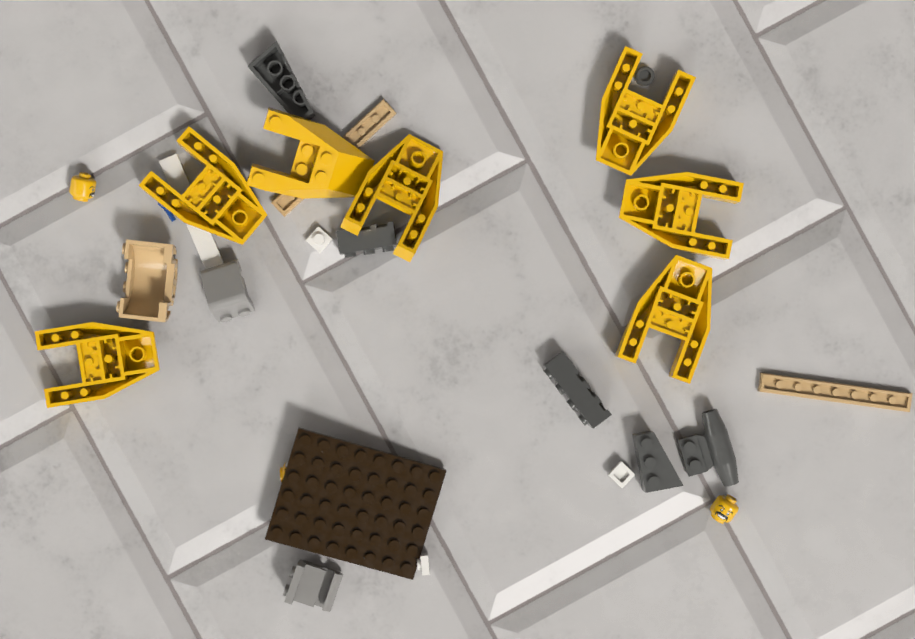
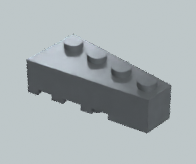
M277 41L274 42L251 62L248 68L287 113L311 120L315 114Z
M560 352L544 364L546 368L544 370L545 374L550 380L554 378L557 382L555 387L561 395L565 393L569 398L566 402L572 410L577 409L581 414L578 418L584 426L588 424L594 429L612 415L608 409L606 410L603 407L602 401L591 391L589 384L579 375V371L564 352Z

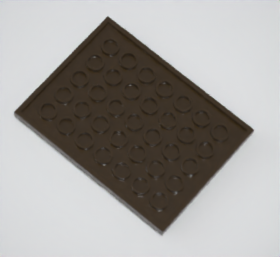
M298 427L265 540L413 580L417 569V559H420L447 470Z

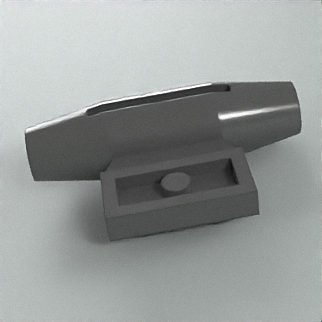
M717 409L705 411L702 413L705 436L694 434L678 439L688 476L707 472L714 466L724 487L739 483L737 463L728 431Z

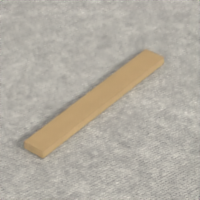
M383 99L353 126L343 138L359 149L397 113ZM280 194L271 203L285 217L304 199Z
M761 372L758 386L759 392L910 412L913 394Z

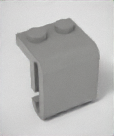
M238 260L200 271L208 307L218 322H228L232 318L244 317L249 315L250 312L255 311L254 304L248 296L244 278L241 276L242 269Z
M299 560L297 566H292L289 575L292 578L290 585L286 584L283 596H286L284 602L292 605L293 601L311 607L316 605L322 607L323 611L330 612L343 574L306 560Z

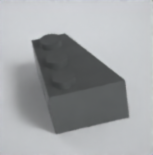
M393 221L387 222V224H374L362 227L358 236L347 230L336 231L339 252L345 258L355 257L356 253L363 252L364 255L375 254V250L382 249L383 252L394 251V247L397 245Z
M646 431L632 434L642 490L648 493L684 486L655 433Z

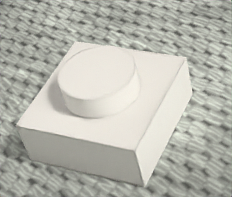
M319 226L306 239L320 254L333 240Z
M622 461L607 474L621 488L635 476Z
M428 552L421 553L420 559H417L418 570H422V575H430Z

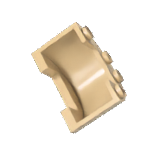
M126 239V243H123L122 246L124 259H129L125 264V273H127V281H124L123 284L125 297L120 298V301L117 302L116 311L119 313L120 318L167 322L171 314L168 308L174 304L177 286L178 259H174L173 255L177 254L176 247L173 244Z

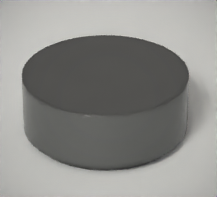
M647 66L639 68L635 73V81L640 86L650 85L655 78L654 71Z

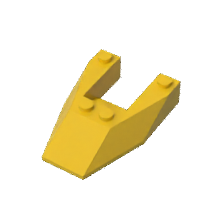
M625 46L601 99L596 161L631 176L672 132L696 77L677 70L662 103H657L628 90V86L643 53Z
M268 107L263 129L300 141L290 174L252 163L246 185L302 199L355 197L368 171L373 167L375 160L324 124Z
M188 126L177 139V143L205 166L203 171L182 195L152 171L142 180L139 187L184 223L243 245L267 217V214L251 188L246 185L247 182L235 163Z
M408 134L368 171L340 227L358 236L376 199L411 216L393 252L394 255L410 262L438 207L443 151Z
M691 172L626 179L619 218L671 248L727 260L730 257L733 240L695 233L701 199L707 198L737 204L741 201L744 183Z
M675 255L637 302L620 340L615 357L636 364L648 329L657 330L681 339L668 376L690 384L710 332L712 268Z
M97 322L34 331L37 350H48L72 345L77 347L82 383L44 389L47 408L106 399L160 370L155 335L152 331Z

